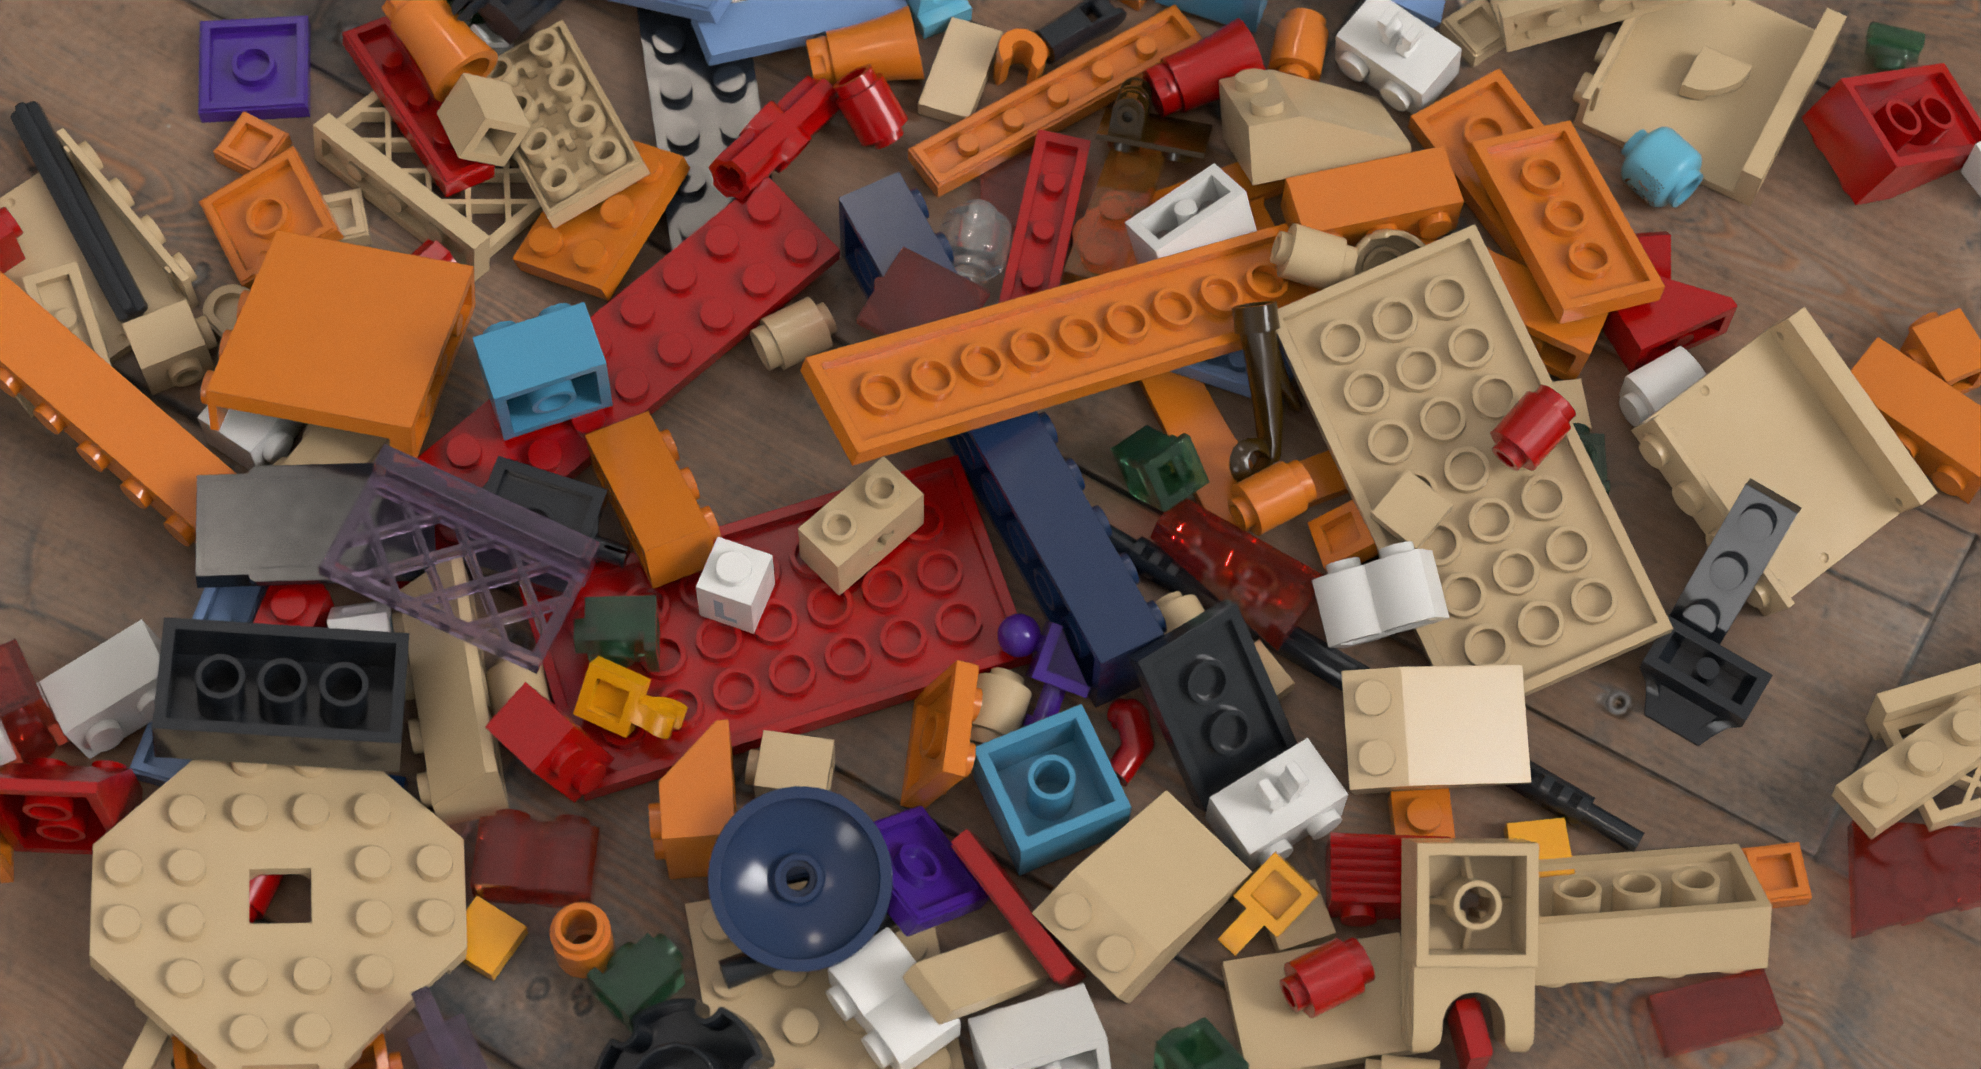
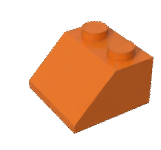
M729 720L716 721L659 781L660 803H649L651 840H653L655 860L666 859L669 879L708 877L709 860L717 837L729 819L737 812L735 770Z

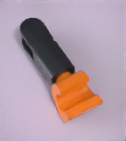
M1082 0L1072 9L1034 32L1020 28L1007 31L1001 37L998 44L993 67L995 83L999 86L1007 80L1011 65L1023 64L1028 69L1026 83L1029 84L1043 75L1046 62L1047 64H1054L1086 43L1112 32L1122 24L1127 16V12L1122 7L1116 8L1110 0ZM1092 13L1097 18L1093 23L1087 18Z

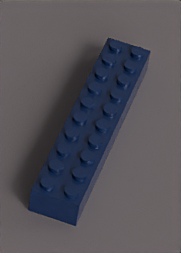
M900 172L839 197L841 254L886 335L977 310L980 306L979 297L972 281L968 276L960 278L952 265L954 254L946 236L941 231L934 233L927 221L929 219V211L922 194L917 188L909 190ZM1037 411L945 438L953 455L959 456L967 480L1046 621L1064 626L1062 629L1087 686L1091 687L1088 696L1094 707L1097 708L1140 688V682L1128 656L1164 636V633L1167 632L1165 619L1157 604L1153 600L1146 603L1136 586L1140 581L1131 558L1125 552L1118 554L1109 539L1112 536V530L1104 511L1099 505L1091 507L1082 491L1085 489V483L1077 464L1072 458L1064 460L1056 446V443H1058L1056 429L1047 413L1041 412L1038 414Z

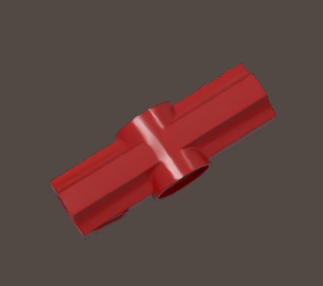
M807 76L799 81L790 92L788 91L778 103L772 100L766 104L740 132L739 138L718 155L708 167L712 173L715 188L726 198L737 197L743 201L774 171L780 174L808 146L812 136L840 110L835 102L837 93L833 85L825 78L815 79Z

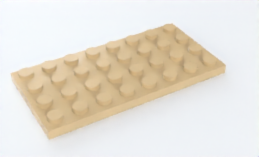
M1476 224L1278 309L1280 328L1276 329L1278 343L1345 486L1376 543L1379 558V549L1401 543V541L1374 521L1370 515L1372 510L1407 469L1453 504L1451 512L1419 548L1433 551L1449 614L1448 619L1413 629L1430 666L1522 665L1525 696H1528L1672 632L1673 627L1572 421L1569 422L1571 430L1534 471L1523 467L1519 471H1514L1503 464L1492 451V447L1496 443L1493 441L1490 432L1527 391L1535 392L1542 384L1549 386L1555 391L1557 390Z

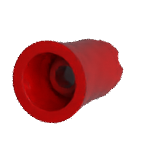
M1236 18L1213 34L1182 50L1161 58L1160 63L1145 69L1142 75L1152 88L1151 101L1160 117H1165L1178 111L1185 113L1207 103L1220 100L1219 79L1235 77L1238 72L1246 69H1261L1265 71V66L1250 30L1240 18Z

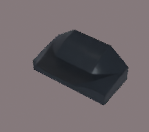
M1670 616L1669 621L1673 627L1672 632L1655 640L1639 667L1646 682L1644 714L1679 736L1700 746L1725 729L1743 727L1773 675Z

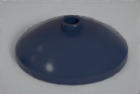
M793 786L773 790L756 797L740 808L729 819L717 837L708 867V891L711 906L719 925L727 937L742 952L754 960L772 968L793 972H808L831 967L859 951L872 938L882 923L889 906L893 885V871L888 847L872 819L860 807L842 795L809 786ZM795 866L804 868L808 874V882L800 890H793L786 883L787 872Z

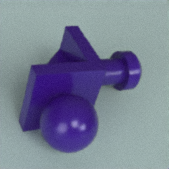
M1018 613L1006 617L1001 622L997 632V639L1002 650L1010 656L1025 657L1034 652L1025 676L1044 682L1033 715L1026 714L1023 722L1025 727L1058 714L1066 691L1087 698L1091 687L1087 686L1062 630L1064 626L1046 621L1041 633L1039 625L1032 617Z

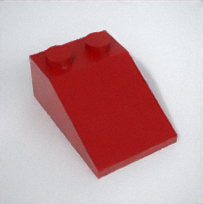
M1945 63L1841 78L1801 117L1812 135L1815 146L1823 152L1838 176L1842 189L1851 197L1855 205L1894 198L1963 168L1974 145L1981 141V119Z
M36 758L32 760V764L11 763L0 767V831L16 852L93 855V844L141 804L143 788L132 768H127L124 764L115 761H94L91 763V767L68 766L67 763L53 758Z

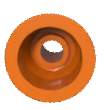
M386 0L381 7L384 14L391 21V28L406 46L422 71L437 101H445L463 73L487 78L498 61L497 52L477 36L464 21L458 20L459 16L457 14L453 15L451 6L446 0Z
M909 5L881 17L826 31L827 37L819 36V38L806 40L813 77L815 79L825 78L832 85L847 73L866 64H870L875 73H882L886 81L924 79Z

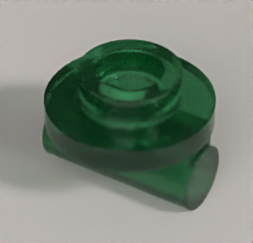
M1872 21L1866 34L1867 45L1864 54L1874 57L1872 66L1888 71L1905 69L1906 64H1918L1919 53L1922 51L1925 43V33Z

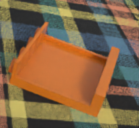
M277 230L268 251H261L257 257L254 283L251 289L243 290L237 306V321L233 330L226 329L222 335L217 366L214 371L208 370L202 381L200 398L202 404L208 405L211 430L219 431L228 410L233 409L389 438L391 463L414 467L476 306L474 266Z

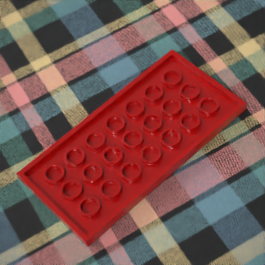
M954 455L901 471L924 494V524L840 596L800 558L798 528L844 489L719 526L721 538L773 555L775 585L754 634L700 616L696 585L703 570L653 589L634 552L630 553L624 569L603 561L586 566L579 575L570 601L519 586L520 596L554 704L615 758L606 768V775L598 787L590 793L583 795L585 802L663 778L718 720H729L733 755H737L750 749L761 747L764 730L801 735L916 699L924 688L957 660L979 665L978 674L990 673L992 668L1010 670L1029 664L1032 660V653L1025 657H1013L1005 653L998 643L997 632L1001 622L1006 617L1017 614L959 456ZM601 656L650 678L651 682L646 695L671 698L688 707L681 728L679 730L673 728L672 734L667 740L654 736L636 725L635 730L625 738L574 715L573 712L590 662L596 657Z

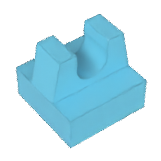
M906 0L910 8L912 20L924 40L946 31L951 17L965 21L972 20V8L967 0Z

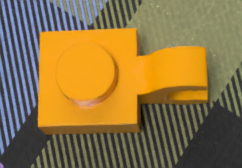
M598 656L589 664L573 714L625 738L635 730L637 725L654 736L668 740L673 728L678 730L681 728L688 707L671 698L646 695L651 682L650 678Z
M1275 851L1234 894V897L1246 909L1221 934L1218 940L1236 956L1263 926L1267 927L1278 938L1320 892Z

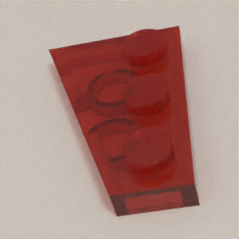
M1182 495L1176 498L1156 522L1150 538L1219 600L1229 599L1237 603L1245 623L1277 651L1317 600L1312 580L1324 576L1323 574L1252 534L1242 531L1236 525Z
M1854 820L1848 825L1851 939L1870 935L1874 930L1897 924L1905 926L1921 922L1929 916L1957 909L1961 912L1981 906V828L1946 826L1929 832L1926 824L1896 822L1871 840Z

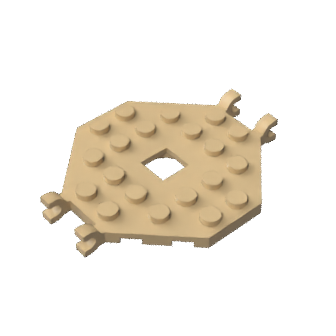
M192 760L93 844L90 926L91 967L108 982L112 979L135 1000V1006L170 1037L175 1035L196 1053L198 1061L207 1069H349L362 1057V1051L385 1029L389 1031L423 999L424 992L446 972L450 974L466 959L467 926L464 839L383 771ZM302 874L311 880V923L249 924V881L258 875Z

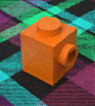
M1961 308L1941 316L1937 312L1928 313L1909 326V334L1899 350L1900 352L1962 394L1981 386V339Z

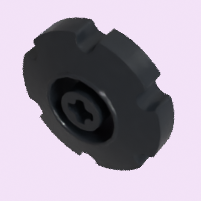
M678 998L651 1005L632 1017L634 1030L630 1038L624 1042L611 1038L601 1052L594 1069H769L775 1065V1059L760 1032L742 1016L724 1007H719L710 1016L709 1005L694 998Z

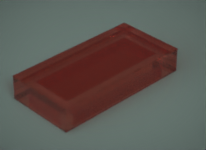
M1764 968L1650 995L1646 1000L1665 1058L1776 1031L1784 1024Z

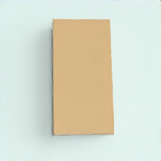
M563 19L546 29L538 31L531 38L498 56L497 64L487 78L509 83L531 126L513 155L554 229L651 174Z

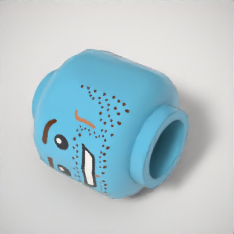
M1659 127L1650 133L1641 129L1627 141L1621 151V154L1626 157L1621 168L1622 180L1653 207H1663L1668 204L1672 207L1679 206L1692 195L1703 179V174L1699 171L1702 165L1701 154L1670 127Z

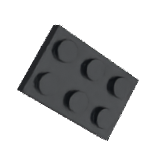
M1224 599L1128 656L1192 801L1196 807L1204 812L1207 811L1209 797L1298 744L1237 603Z

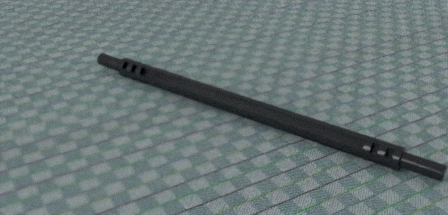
M1110 524L1112 536L1109 539L1118 554L1124 552L1128 554L1139 574L1170 592H1181L1183 596L1196 595L1205 611L1224 599L1237 603L1253 640L1257 641L1260 639L1265 647L1339 690L1343 691L1341 671L1371 669L1339 649L1329 648L1328 643L1170 553L1149 539L1141 536L1137 540ZM1531 760V783L1505 785L1560 818L1565 817V821L1579 828L1582 823L1630 852L1635 851L1645 834L1643 831L1594 804L1593 802L1596 797Z

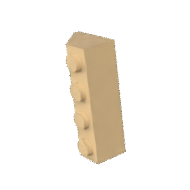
M462 554L451 555L400 589L399 595L402 612L392 613L394 632L409 633L408 653L410 664L407 666L405 698L406 701L416 699L419 718L408 719L414 754L424 753L427 772L417 774L421 804L426 808L433 807L436 816L446 825L510 813L499 742L485 728L493 718L485 676L487 670L475 599Z
M1739 844L1580 855L1570 858L1539 860V872L1574 869L1575 874L1539 878L1538 967H1535V986L1542 985L1544 987L1557 988L1567 983L1592 981L1619 983L1631 978L1657 976L1673 979L1683 977L1686 974L1708 972L1736 974L1747 969L1768 968L1772 905Z

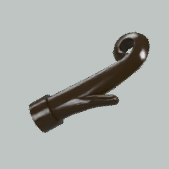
M1277 301L1253 302L1232 307L1235 334H1240L1257 434V438L1241 440L1231 452L1229 468L1232 477L1237 483L1280 461L1283 436L1282 399L1288 408L1294 412L1301 411L1303 407L1288 378L1278 345L1276 329L1280 328ZM1254 453L1257 460L1253 468L1250 469L1248 460L1250 455Z

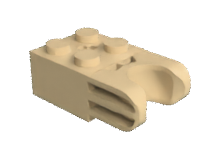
M1402 838L1401 1035L1410 1052H1429L1438 1046L1442 1037V1025L1446 1010L1453 1000L1463 994L1472 992L1481 993L1487 1001L1491 1012L1494 1038L1504 1049L1509 1052H1526L1532 1046L1535 1028V967H1538L1539 843L1521 838ZM1467 890L1477 894L1479 897L1478 906L1469 907L1468 916H1466L1464 910L1460 909L1461 897L1465 895Z

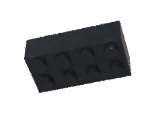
M164 617L152 722L154 756L160 758L400 772L409 633Z

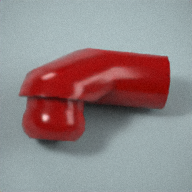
M1124 698L1115 700L1107 711V720L1112 722L1111 724L1114 729L1118 730L1121 745L1109 761L1121 786L1124 787L1133 779L1153 751L1155 745L1148 709L1137 699L1132 698L1129 700Z

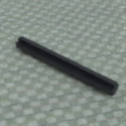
M22 101L18 103L10 118L117 320L125 323L143 316L148 310V304L73 164L68 159L41 105L36 101L28 103Z

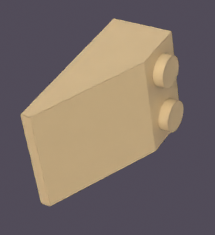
M1246 69L1238 72L1235 77L1219 79L1223 138L1252 185L1411 153V143L1377 97L1271 69L1265 71L1261 69Z
M1522 665L1418 666L1341 671L1349 789L1354 795L1531 783Z
M1166 790L1074 868L1032 914L1117 998L1130 1004L1254 873Z

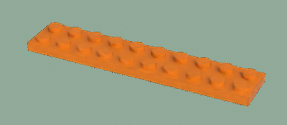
M1284 223L805 358L800 371L853 466L1242 350L1240 334H1235L1233 306L1261 301H1277L1279 309L1321 291V289L1277 276V265L1270 262V256L1277 234L1280 231L1288 232L1289 230L1287 224Z

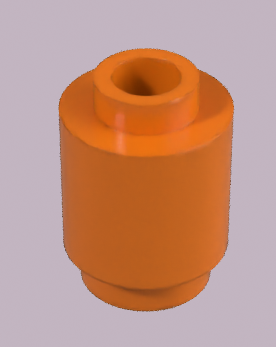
M1294 8L1287 11L1284 18L1276 26L1267 70L1271 69L1319 82L1329 39L1325 18L1320 13L1307 8Z
M1296 459L1288 463L1278 461L1234 484L1231 487L1232 499L1228 500V509L1234 522L1242 531L1249 529L1253 534L1260 536L1306 512L1308 504L1316 500L1317 491L1309 472L1300 461Z
M585 902L573 903L562 908L553 918L550 926V940L556 960L563 971L576 978H592L603 973L610 966L615 955V941L609 919L599 907Z

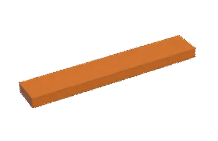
M1174 4L908 149V161L935 196L939 198L1034 146L1038 129L1057 133L1116 101L1120 87L1126 79L1134 76L1143 78L1142 72L1160 63L1161 58L1182 50L1203 38Z

